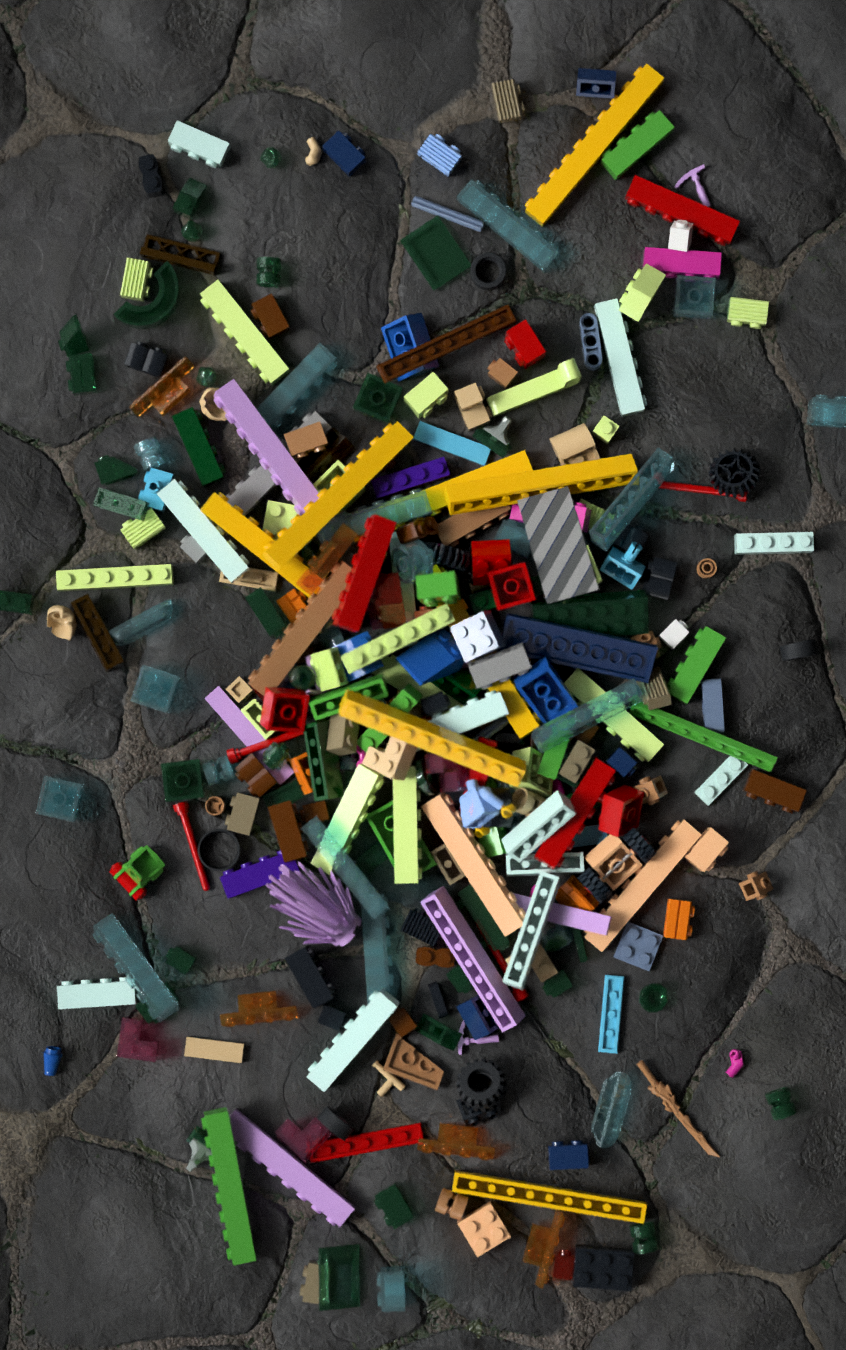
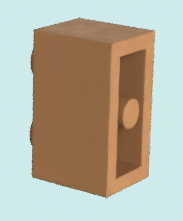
M320 421L284 434L292 458L301 459L308 456V452L314 451L318 453L325 450V446H328Z

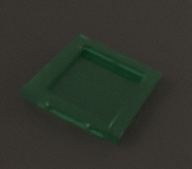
M438 215L400 240L433 291L471 267L470 262Z
M359 1244L318 1248L319 1311L360 1307Z

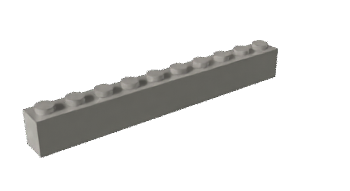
M315 411L313 414L309 412L302 419L304 423L299 428L295 426L291 431L320 421L326 435L332 427ZM282 439L281 443L291 455L287 442ZM296 457L293 458L296 463H298L301 460L296 459ZM255 466L248 473L250 477L245 482L241 480L235 486L236 491L232 495L229 493L226 495L229 499L227 503L232 507L235 504L244 511L242 514L244 516L276 486L271 479L272 474L262 466L259 468ZM213 520L210 521L214 527L218 525ZM221 528L225 533L223 537H225L228 533L223 528ZM187 534L181 540V549L197 564L207 555L192 535Z

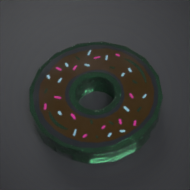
M426 757L416 760L415 768H418L419 771L416 773V778L421 790L427 793V796L436 794L438 791V781L433 765Z

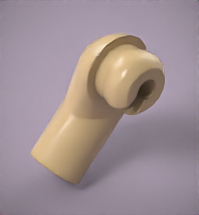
M315 137L307 140L311 151L305 161L309 166L317 164L322 155V150Z

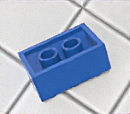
M422 313L405 315L381 327L391 359L431 340ZM436 359L398 377V382L438 368V361Z

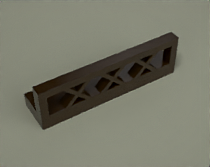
M146 234L143 247L141 246L140 256L143 258L211 275L216 273L221 254L220 252ZM149 240L157 241L161 248L158 250L148 248ZM173 245L177 247L179 253L175 255L166 253L165 249ZM193 250L198 257L195 259L186 258L183 253ZM208 254L215 256L213 264L203 262L201 258Z
M334 427L325 435L328 446H325L326 449L323 450L320 456L316 457L317 453L311 451L307 453L308 456L302 458L297 463L312 484L337 460L341 462L354 449V446ZM335 435H337L338 438L334 442L330 443V440ZM310 463V466L306 470H303V467L306 464Z
M86 594L72 601L70 606L106 673L111 671L113 667L123 663L124 660L89 595Z

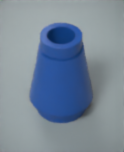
M55 1046L46 1047L44 1051L45 1075H56L63 1055L61 1048Z

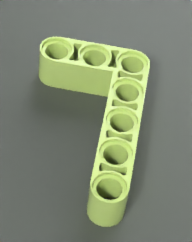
M573 358L560 363L557 370L486 398L493 417L571 387L579 383L582 376Z

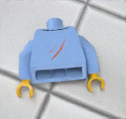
M476 779L466 782L468 791L459 799L463 827L475 829V836L478 838L486 836L490 832V829L484 828L483 825L500 813L499 809L502 810L501 813L504 818H510L517 811L513 804L505 806L504 802L495 796L489 787L479 786Z

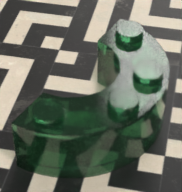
M168 261L154 273L159 283V292L155 300L141 307L126 301L113 314L119 322L135 329H149L161 325L171 317L179 303L180 284L173 267Z

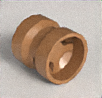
M709 558L701 560L696 567L697 574L704 579L712 577L717 570L715 561Z
M210 797L205 803V809L211 815H220L225 810V802L220 797Z

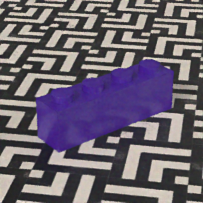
M441 457L373 479L371 483L377 500H381L449 478L450 473L445 458Z
M280 850L277 851L278 855L270 858V855L258 858L259 863L252 865L250 861L242 864V869L234 871L232 868L224 871V876H221L220 880L227 899L273 882L269 879L270 875L279 880V875L283 873L279 869L282 864L295 874V870L297 872L300 871L297 860L284 863Z

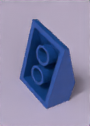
M445 629L431 633L396 658L420 686L460 671L465 663L455 639Z
M368 631L335 647H338L341 658L344 654L372 641ZM381 659L349 674L343 663L348 683L384 667Z
M546 656L531 665L527 673L517 674L513 677L516 688L547 729L580 709Z

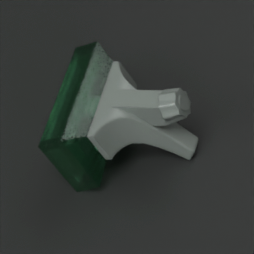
M505 416L502 422L496 426H480L473 434V437L504 458L512 449L507 438V431L512 419Z
M199 1126L194 1128L186 1140L190 1143L189 1145L192 1149V1156L186 1167L190 1172L201 1162L209 1160L208 1156L212 1155L211 1148H207L205 1137L208 1136V1133Z

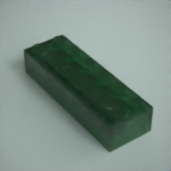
M644 590L583 594L547 604L545 597L535 598L536 600L530 601V617L533 619L612 636L649 633L648 597Z

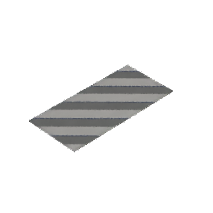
M566 486L517 500L547 604L598 590L569 487Z

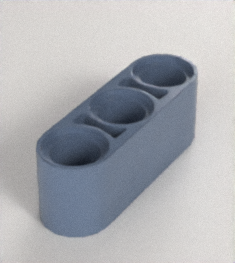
M586 313L579 322L584 364L589 370H597L602 363L598 322L594 314ZM591 319L594 324L592 327H586L583 321ZM592 337L595 339L596 344L588 346L585 342L586 339ZM591 356L597 357L598 364L591 365L588 362V358Z
M702 679L703 727L716 733L724 734L721 679Z

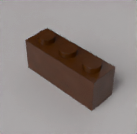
M753 769L750 771L743 789L747 793V797L757 800L758 797L765 800V804L775 807L776 804L783 807V811L793 814V811L799 812L807 791Z
M291 800L269 806V813L284 863L306 857V852L310 850L307 840H302L301 833H304L302 823H297L295 815L298 814L296 803L292 804Z

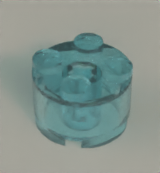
M420 540L400 545L392 551V566L397 568L398 573L396 575L403 583L415 582L418 575L433 574L432 559H434V552L431 548H427Z

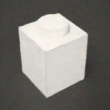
M686 220L673 222L670 227L668 249L688 251L691 246L692 223H688Z
M675 619L658 637L670 649H674L689 633L687 630L689 627L681 619L679 621Z

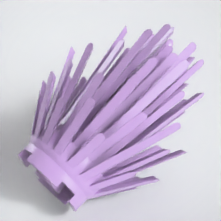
M298 862L299 867L310 877L316 886L300 871L297 872L295 870L294 874L288 867L282 864L279 869L283 873L279 875V880L272 875L269 876V879L279 887L273 883H267L266 886L271 889V895L284 903L269 906L304 923L288 921L289 924L305 928L306 930L287 926H280L279 928L293 932L295 937L312 938L304 941L303 944L332 943L336 947L337 945L343 947L349 943L355 936L353 931L356 926L360 927L361 917L354 911L348 886L345 893L341 880L338 878V881H336L331 871L330 879L335 887L334 890L325 873L319 867V872L330 889L328 891L310 870L308 871L300 862Z

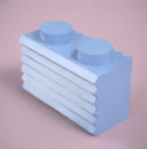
M430 134L418 150V156L449 177L462 159L461 151L454 145L450 147L445 144V139L440 135L436 134L434 136Z

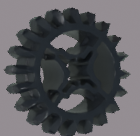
M733 448V452H729L726 449V454L719 452V458L714 457L713 463L710 464L709 477L713 488L718 490L720 495L725 493L727 498L730 494H733L734 498L737 497V494L743 497L744 492L750 494L751 488L756 489V483H759V476L761 475L760 465L756 462V457L751 456L749 451L744 454L743 449L739 452L735 448ZM741 464L747 466V467L749 468L750 472H749V471H746V469L742 468V467H741ZM719 475H724L725 478H728V482L722 480Z
M429 541L423 542L422 547H420L419 559L432 565L437 564L439 567L443 566V568L455 571H466L470 564L471 555L467 551Z

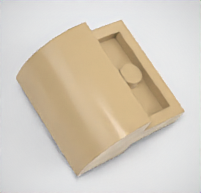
M584 423L549 439L561 466L600 459L595 442Z

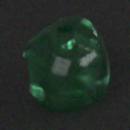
M274 147L266 148L260 156V161L267 168L276 167L282 160L280 152Z
M189 220L181 230L182 236L190 242L198 241L202 235L201 225L193 220Z
M200 367L196 377L197 383L201 386L212 387L216 381L217 373L213 368Z

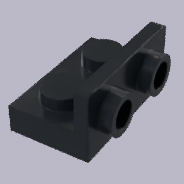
M488 1087V1088H486V1089H483V1090H481V1091H478L477 1093L485 1092V1091H487L490 1087ZM461 1098L456 1100L466 1127L477 1126L481 1121L494 1119L502 1113L500 1106H493L494 1110L492 1111L488 1108L486 1112H482L481 1109L476 1112L473 1108L469 1109Z

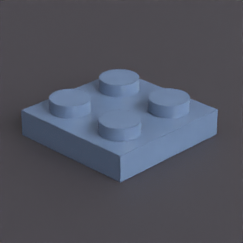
M627 922L613 957L650 971L663 935Z

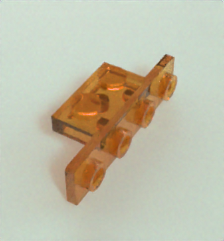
M185 356L167 373L163 374L154 385L150 386L144 394L137 398L129 408L139 417L153 405L164 416L191 392L181 379L194 368V365Z
M343 523L329 541L325 540L319 548L321 551L317 557L313 555L308 561L307 565L309 567L296 584L309 595H312L358 534Z
M276 991L238 995L239 1012L220 1014L221 1025L226 1027H234L240 1024L253 1025L258 1022L271 1023L276 1020L290 1021L298 1018L296 1006L277 1007Z
M440 1123L438 1141L418 1139L417 1150L424 1153L436 1152L445 1156L453 1154L460 1155L463 1158L477 1157L481 1160L494 1159L495 1148L476 1145L478 1128Z
M560 1210L555 1211L551 1228L532 1224L523 1255V1262L540 1266L535 1285L539 1288H543L544 1284L548 1282L549 1273L547 1272L549 1265H552L554 1261V1247H557L560 1236L558 1233L565 1222L564 1213Z

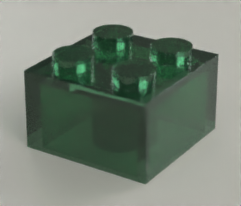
M367 373L352 407L353 411L388 425L403 392V387L391 382L384 383L382 378Z
M201 759L161 764L165 802L205 798Z

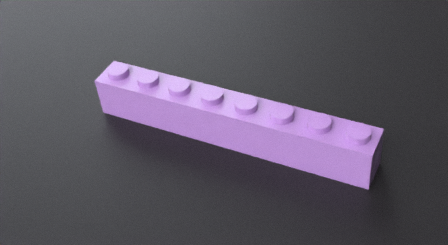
M234 379L215 391V404L218 408H222L225 411L226 419L229 423H234L237 427L238 435L242 439H246L249 443V450L254 455L257 454L260 458L261 466L265 470H269L272 474L271 479L276 485H280L283 489L284 497L288 501H292L295 505L294 510L302 516L306 512L303 508L311 500L315 503L319 499L317 496L318 491Z
M444 886L429 893L420 903L498 1027L504 1032L516 1026L525 1017V1014L507 985L504 984L502 977Z
M237 1108L229 1116L233 1139L238 1142L237 1146L242 1151L246 1152L248 1150L253 1155L251 1158L255 1162L265 1164L268 1167L266 1170L274 1177L278 1175L283 1179L281 1183L288 1189L294 1188L297 1191L296 1195L304 1202L308 1200L312 1203L311 1207L317 1213H324L327 1216L326 1220L333 1226L337 1224L340 1227L355 1209L352 1203Z

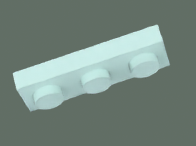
M729 756L694 793L709 806L748 764Z

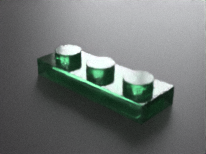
M98 487L93 506L144 521L150 503Z

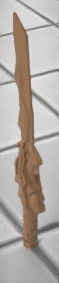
M643 1060L639 1061L637 1066L651 1084L647 1089L652 1094L663 1099L662 1104L665 1105V1110L675 1114L708 1155L720 1157L707 1142L703 1133L697 1131L692 1125L688 1115L682 1113L669 1084L665 1086L662 1081L658 1082Z

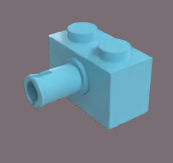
M151 468L150 472L147 471L144 477L146 486L144 490L141 489L138 498L141 501L140 505L164 512L166 504L157 493L174 480V474Z
M632 542L626 553L612 547L600 567V571L631 590L642 576L646 567L635 560L643 549L640 544L635 549L637 542Z

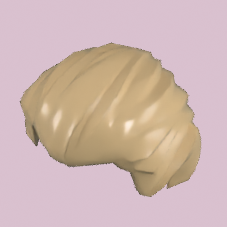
M207 388L200 399L201 411L214 421H226L225 411L222 408H218L214 402L215 391L220 388Z
M61 605L51 606L47 612V627L52 628L51 633L56 637L70 641L75 634L77 625L75 614L68 607Z

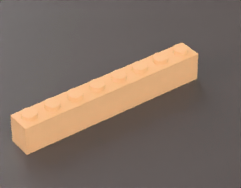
M443 791L423 804L421 808L504 936H507L522 927L526 912L516 903L515 895L511 891L509 892L505 886L506 882L496 872L493 861L491 859L488 860L482 844L477 843L473 830L463 827L461 812L453 806L454 802L449 794L446 795Z
M679 820L676 821L671 827L673 832L669 836L665 835L658 844L661 846L655 851L657 854L645 863L644 866L634 872L635 876L631 881L627 879L621 886L622 892L619 895L615 893L609 900L611 905L606 910L603 908L598 913L612 917L608 936L586 930L583 931L586 933L583 937L601 952H603L702 835L685 820L681 822Z

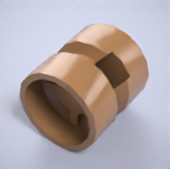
M443 1187L435 1207V1212L443 1215L449 1213L451 1218L460 1221L469 1197L459 1193L454 1195L452 1190ZM448 1200L453 1201L451 1207L447 1206Z

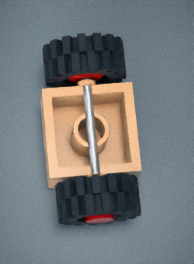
M634 827L622 837L631 848L628 849L618 837L609 834L584 857L599 876L597 877L588 868L578 879L600 903L612 894L603 882L606 881L615 890L642 866L640 861L634 856L635 853L644 863H647L657 854L649 845V842Z

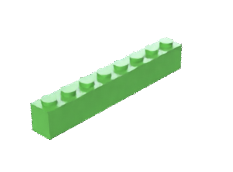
M227 1107L204 1111V1118H201L203 1130L207 1129L208 1132L205 1142L206 1147L211 1148L212 1155H209L208 1158L210 1167L215 1169V1174H212L214 1186L218 1185L219 1190L215 1195L217 1204L222 1206L219 1216L221 1223L225 1222L226 1227L222 1232L224 1241L229 1243V1248L226 1249L227 1258L232 1260L233 1266L256 1261Z

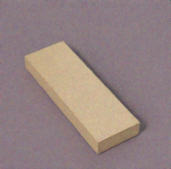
M249 568L246 573L234 583H231L221 571L219 582L276 592L279 573Z
M187 1036L184 1056L242 1063L244 1043Z

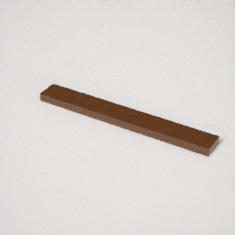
M509 304L389 359L377 365L376 368L384 383H387L503 329L517 320Z

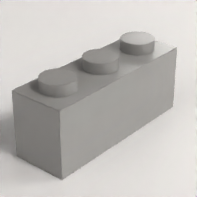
M519 643L470 662L468 667L476 687L485 689L492 686L493 682L498 680L504 682L510 679V676L516 673L518 675L527 673L528 669L531 668V664L523 644Z

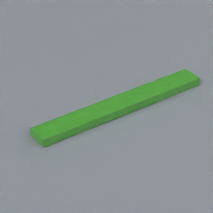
M634 699L629 711L634 717L769 772H772L778 758L658 708L649 710L647 704L643 705L642 702Z

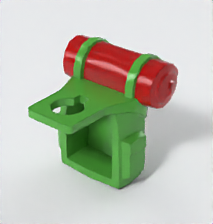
M147 845L136 849L130 855L131 859L128 862L113 864L109 871L113 878L123 886L135 901L142 899L146 895L147 889L145 886L150 880H156L164 872L165 864Z

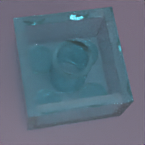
M677 275L675 280L673 317L711 319L714 309L716 278Z
M816 395V397H813L808 402L806 425L845 428L846 397L836 396L835 399H828L827 395Z
M142 665L130 701L169 714L180 677Z
M44 776L36 814L76 822L84 784Z
M404 1266L381 1267V1272H377V1287H381V1292H378L377 1295L378 1307L382 1306V1312L405 1311Z

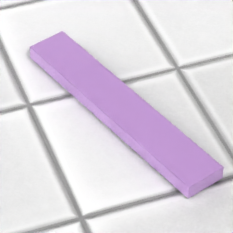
M220 686L204 698L247 747L265 740ZM272 746L253 753L280 785L294 773L293 769Z
M513 893L517 899L516 903L527 912L532 897ZM553 903L547 921L608 936L612 917Z

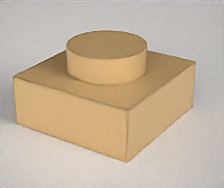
M240 676L226 688L238 703L253 691Z

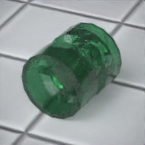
M257 258V270L259 273L256 274V286L266 288L280 287L281 275L278 274L281 271L282 260L280 258Z
M782 1087L765 1094L768 1105L772 1106L770 1112L774 1121L797 1113L794 1102L790 1101L792 1096L789 1087Z
M654 1222L637 1223L629 1226L631 1237L634 1238L632 1242L634 1254L649 1253L659 1249L657 1238L653 1236L656 1233ZM641 1238H648V1240L641 1241Z

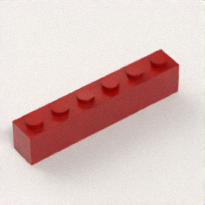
M637 175L634 176L625 197L629 205L634 207L639 205L645 208V211L649 214L655 215L657 213L663 216L662 219L672 223L677 220H686L688 223L693 224V230L698 231V235L704 238H708V236L714 238L716 243L723 246L730 244L740 222Z
M376 514L366 519L364 536L361 535L358 541V553H355L352 558V570L348 572L345 578V583H347L345 590H342L338 600L341 602L339 607L334 610L332 619H334L333 625L351 632H359L397 522Z
M597 758L594 760L570 798L576 814L541 844L534 856L535 859L551 869L561 866L565 860L563 857L564 852L571 850L575 844L574 836L576 833L578 835L581 834L586 826L583 824L586 817L591 818L596 810L593 808L596 801L601 802L604 794H606L603 791L606 785L611 786L616 776L613 775L616 771L615 769Z

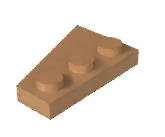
M396 1033L383 1070L438 1090L444 1071Z

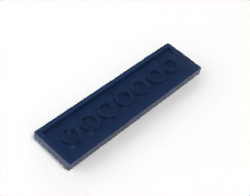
M507 613L502 631V637L506 646L498 651L522 643L528 658L541 660L546 656L551 663L648 683L658 646Z

